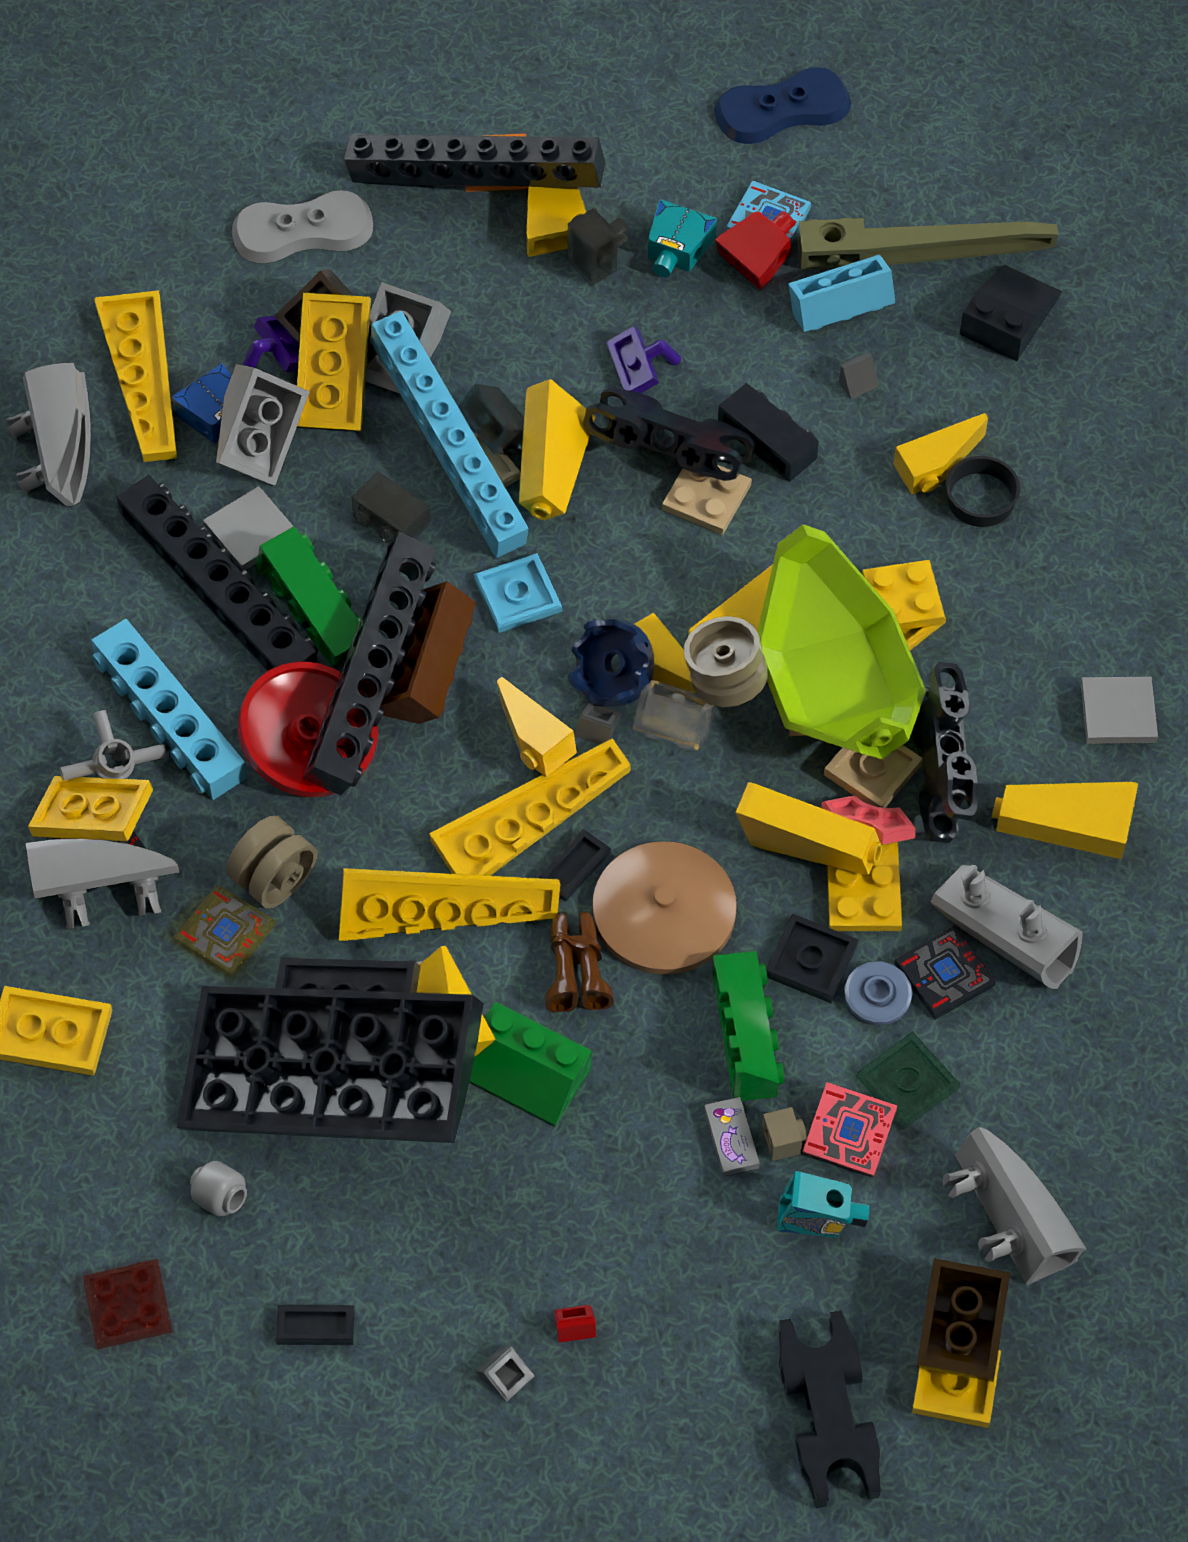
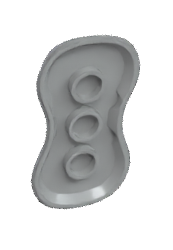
M340 190L326 193L312 201L301 204L283 205L261 202L247 206L235 217L232 226L234 245L243 258L256 263H270L306 249L317 248L334 251L355 249L366 243L371 237L373 219L369 206L361 197L353 192Z

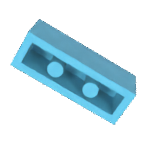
M880 254L788 283L792 313L804 332L817 330L825 325L841 320H849L853 316L880 310L885 306L895 303L892 270Z

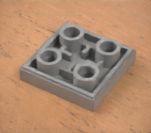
M259 486L203 520L204 527L218 544L229 552L234 563L241 571L243 569L247 570L257 563L259 546L293 527Z
M1082 677L1081 692L1086 744L1157 742L1158 732L1152 677Z

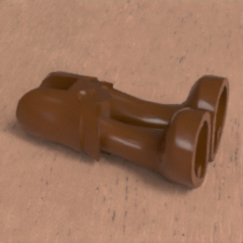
M581 912L579 914L580 935L568 936L566 914H556L552 920L550 941L551 949L555 953L556 978L545 995L546 1009L550 1012H570L578 1004V989L575 981L573 961L581 965V1000L583 1007L587 1010L608 1009L614 1003L613 991L607 982L601 978L597 961L602 959L600 953L601 946L597 941L595 925L589 912Z

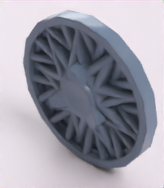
M868 962L857 967L848 976L844 988L845 1003L851 1013L862 1022L872 1025H888L901 1019L908 1011L912 1000L911 983L905 973L894 965L885 962Z

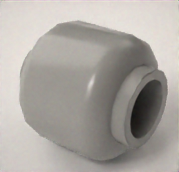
M211 1161L197 1168L191 1176L190 1193L193 1202L215 1216H226L230 1213H235L245 1202L247 1189L245 1188L244 1177L220 1161Z

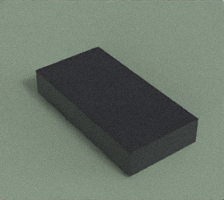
M582 829L538 878L559 879V897L566 902L611 853V848L585 829Z
M278 1305L277 1345H354L355 1306Z

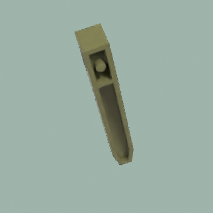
M863 218L799 221L797 242L800 269L819 270L835 269L879 254L887 265L1038 251L1056 247L1059 234L1057 224L1037 222L864 228Z

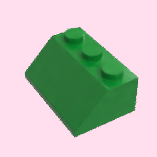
M494 1002L485 1020L496 1040L474 1057L469 1083L556 1127L591 1070L592 1051Z

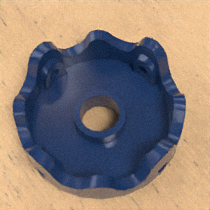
M610 619L587 622L584 625L585 633L572 646V653L576 658V668L568 675L569 683L572 687L584 693L589 701L596 705L615 707L634 702L648 688L654 671V652L647 635L635 624L624 620ZM618 654L621 659V666L617 672H614L611 661Z

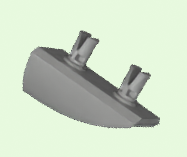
M74 363L46 365L25 372L23 381L29 410L7 418L6 421L11 425L7 429L14 438H18L20 435L33 429L41 464L24 472L17 473L16 476L21 479L18 484L22 491L28 493L30 490L45 484L46 489L66 506H72L81 501L90 459V411L84 372H79L75 368Z
M56 839L26 843L34 897L41 898L57 894L58 898L62 897L67 929L74 928V910H77L82 927L90 925L83 894L87 893L86 889L130 882V885L134 884L138 916L146 915V897L149 898L154 913L162 912L155 880H158V876L179 873V866L174 859L130 844L92 839Z
M962 865L934 893L931 904L949 921L1047 987L1058 989L1065 978L1073 973L1081 949L1082 931L1041 908V905L1034 904L1033 900H1027L985 875L984 870L982 872L977 871L976 865Z
M980 1127L972 1131L955 1155L962 1170L945 1174L942 1183L943 1187L954 1186L948 1194L952 1198L974 1190L998 1234L983 1237L978 1242L979 1251L991 1249L984 1260L990 1262L1009 1254L1027 1285L1079 1261V1256L1087 1249L1039 1178L1009 1146L990 1131Z

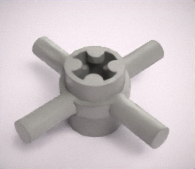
M106 710L93 713V718L101 745L95 750L92 760L60 767V774L63 781L95 774L98 778L127 779L131 775L135 764L165 758L166 751L163 744L132 750L131 746L125 741L113 738ZM112 754V759L116 762L122 760L123 765L114 767V769L109 768L106 765L105 755Z

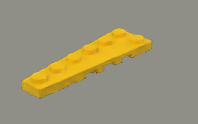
M159 290L95 297L96 310L143 461L176 459V442Z
M612 738L562 764L549 776L541 775L429 833L430 841L452 874L491 876L628 774L631 770V764Z
M343 868L339 941L384 937V934L400 932L413 934L420 933V930L441 928V930L455 929L456 926L475 924L479 927L496 925L501 922L516 923L553 919L558 914L559 879Z

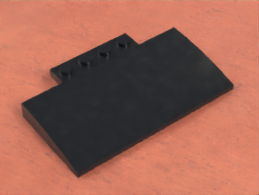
M280 958L275 988L202 986L177 1128L187 1131L454 1143L472 1073L484 1003L473 994L416 993L421 966L415 961Z

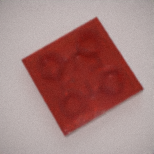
M158 1259L83 1276L97 1350L173 1332Z

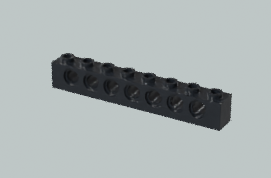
M350 134L344 158L352 182L362 184L601 188L605 167V158L599 137Z
M147 475L116 496L121 516L267 671L292 662L318 663L317 654L319 652L315 643L309 637L303 638L300 635L294 621L287 614L282 615L276 609V605L268 593H261L255 587L252 577L246 570L240 571L234 565L233 558L225 548L219 549L213 543L211 534L204 526L198 527L193 522L189 510L183 504L179 506L172 499L170 491L163 483L158 484L150 475ZM238 601H245L244 603L236 604ZM260 623H266L264 626H256ZM283 645H284V646H288V647H286V648H284V649H278V648H277V647L283 646Z
M398 532L387 545L303 779L340 796L350 786L355 787L363 771V768L359 767L362 756H367L374 740L369 735L372 727H376L379 724L384 713V708L380 707L382 699L389 695L394 685L395 679L391 677L393 668H398L405 654V649L401 648L403 640L409 638L415 626V620L411 619L413 612L420 608L425 598L426 592L422 590L424 581L428 582L435 570L436 563L432 562L436 551L435 548L401 532ZM400 573L405 574L409 581L405 580ZM389 601L394 602L399 610L392 607ZM379 630L384 631L389 639L383 637ZM368 659L375 661L378 668L373 667ZM357 688L364 690L368 698L362 696ZM347 718H351L352 720H354L357 724V728L351 726L347 721ZM336 747L342 749L347 758L340 756Z

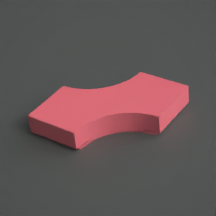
M856 795L822 802V809L875 828L882 845L915 838L916 828L899 807L881 808L872 806L860 800Z

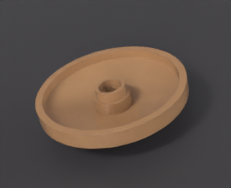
M652 842L625 851L606 867L595 887L593 919L603 944L623 963L647 973L678 974L693 970L709 962L726 945L735 924L736 896L726 872L706 853L681 843Z

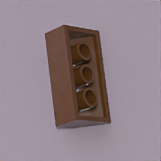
M448 581L422 589L426 592L425 598L420 608L413 612L411 619L415 620V626L409 638L403 640L401 648L405 649V654L398 668H393L391 677L395 681L389 695L382 699L380 707L384 708L382 716L421 724L440 718L445 708L444 702L449 686L454 680V671L458 658L463 652V643L467 630L472 623V615L476 605L475 601Z

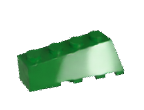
M293 526L259 546L256 570L261 577L269 575L272 584L271 589L278 598L285 596L289 600L287 605L290 614L300 625L306 623L309 626L306 629L307 636L315 643L318 650L333 668L346 660L361 616H355L350 608L351 601L343 589L338 590L332 582L333 576L324 561L319 562L313 554L314 547L308 536L304 533L300 535L296 527Z
M757 951L713 956L712 974L733 1098L740 1097L741 1101L777 1097L779 1085L784 1084V1071L782 1062H775L774 1051L779 1050L776 1029H770L768 1018H773L771 997H764L763 985H767L766 966L764 963H758Z

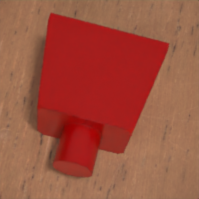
M755 211L715 239L717 253L761 291L790 255L791 242L786 233L795 226V222L785 211H781L772 221L761 212Z

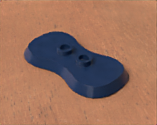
M813 67L805 69L778 84L767 86L743 85L731 88L717 99L714 112L720 129L728 138L738 143L754 144L765 141L789 127L798 125L822 126L836 123L843 119L850 111L851 100L846 86L834 72L826 68Z

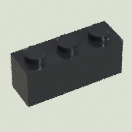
M745 383L719 405L718 421L727 423L750 434L757 442L754 454L788 482L792 481L817 459L819 441L810 430L799 426L793 421L789 413L778 409L768 400L763 392L755 390L748 383Z

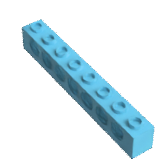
M402 310L372 323V346L495 557L498 558L526 545L529 530L527 524Z

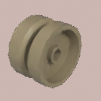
M726 616L708 620L696 627L689 634L684 644V658L690 671L693 688L698 697L706 703L719 707L738 706L752 700L762 691L768 679V667L762 652L760 636L755 627L744 619Z
M269 816L248 830L237 843L228 859L226 874L242 889H249V894L266 909L274 908L282 904L306 881L317 860V849L301 835H294V830L279 816Z

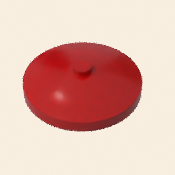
M292 662L277 666L263 674L252 685L242 702L237 727L243 753L258 775L281 791L302 797H324L335 794L303 779V775L341 674L336 669L312 662ZM357 688L359 693L362 696L366 697L364 692L360 688ZM347 718L349 724L357 728L355 721ZM377 726L372 727L369 735L374 738L370 751L366 757L362 756L359 767L363 768L362 774L370 764L377 747ZM336 747L338 754L347 758L345 752Z

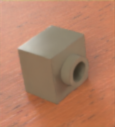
M790 1107L763 1114L762 1130L772 1161L801 1154L802 1141L807 1140L806 1130L802 1119L796 1120L793 1108Z

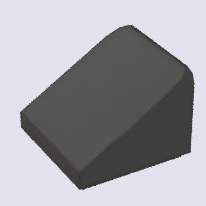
M870 352L841 364L839 384L851 399L878 387L877 375Z
M589 702L578 718L575 737L599 745L610 740L622 713Z
M504 1345L475 1370L506 1402L534 1377V1374L511 1346Z

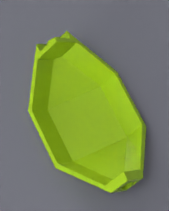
M802 524L777 545L757 633L760 636L762 652L768 667L767 682L786 729L864 755L884 759L909 741L926 689L893 609L825 531Z

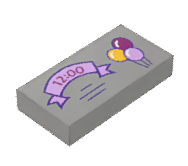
M737 1097L704 1105L705 1115L723 1176L758 1169L760 1163L741 1098Z

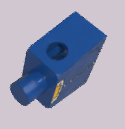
M220 364L172 396L175 415L213 443L219 440L224 395L232 377L223 364Z

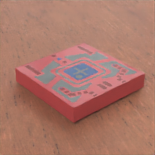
M826 1082L803 1149V1154L874 1177L897 1110V1105Z

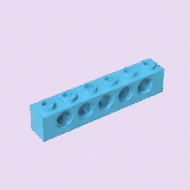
M127 619L92 639L94 654L91 657L95 666L101 673L107 671L111 675V683L121 697L124 695L129 697L132 701L130 706L138 719L142 721L146 718L152 725L150 731L159 744L166 743L170 747V756L174 763L180 769L187 768L192 774L189 776L190 780L199 793L205 791L214 800L247 779L245 761ZM125 662H133L129 665H122ZM146 685L152 686L148 689H141L143 686ZM165 709L172 710L168 713H161V711ZM184 733L192 734L188 737H180ZM205 757L212 758L211 760L205 762L199 761Z

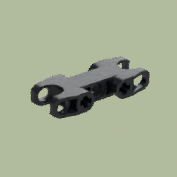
M616 387L605 389L601 393L600 403L589 405L586 408L583 421L584 428L590 434L608 443L626 449H633L640 445L676 458L678 464L688 471L723 481L734 480L739 476L741 464L752 460L757 443L750 434L727 423L710 418L698 422L664 410L662 405L652 397ZM611 396L619 398L623 406H609L608 398ZM594 413L602 414L609 419V426L606 428L596 426L592 415ZM665 429L671 431L675 438L668 436ZM735 439L744 442L747 447L746 454H739L737 451L730 449V442ZM717 461L732 462L733 470L729 472L721 470L717 465Z
M938 662L930 673V687H925V696L928 699L924 705L921 704L912 735L916 745L922 749L925 785L919 792V805L925 833L931 841L950 843L958 832V819L969 821L977 810L978 780L975 762L966 753L963 718L969 712V698L963 672L957 664ZM945 672L951 675L955 681V686L952 688L944 687L941 683L940 673ZM964 799L967 801L968 809L960 808ZM936 816L944 817L947 821L948 832H941L936 829L933 824V818Z
M841 1310L830 1312L829 1327L832 1337L826 1345L819 1348L808 1347L798 1340L791 1319L779 1320L778 1326L780 1342L779 1369L785 1395L804 1393L807 1409L812 1410L813 1421L810 1422L812 1431L795 1434V1445L801 1474L809 1487L816 1508L827 1507V1501H829L827 1475L838 1468H849L861 1477L868 1500L879 1498L881 1492L879 1474L880 1448L874 1424L872 1421L854 1424L846 1385L862 1383L863 1378L857 1344Z

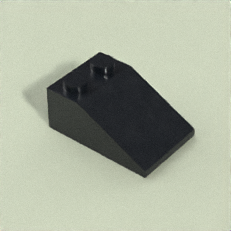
M1003 265L977 290L963 311L959 335L1018 361L1062 294V291L1009 266Z

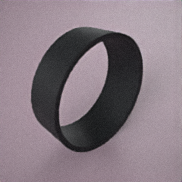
M973 456L957 463L948 474L946 481L948 505L953 514L966 524L976 527L997 525L1009 517L1019 498L1020 482L1018 476L1009 465L994 457ZM971 474H987L998 478L1007 486L1011 494V504L1003 511L995 514H976L962 508L954 500L951 492L954 485L963 477Z

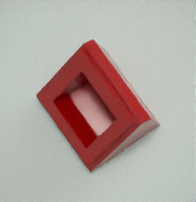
M590 1305L556 1309L554 1311L558 1343L596 1338L595 1316Z

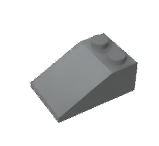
M382 282L370 311V319L374 323L402 310L430 358L440 342L451 311L438 301ZM377 355L366 366L365 382L400 394Z
M236 364L224 395L216 462L275 486L310 391L259 369Z

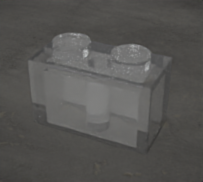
M651 679V682L640 692L633 730L642 732L648 738H661L673 742L682 749L699 750L709 736L715 706L700 699L696 693Z

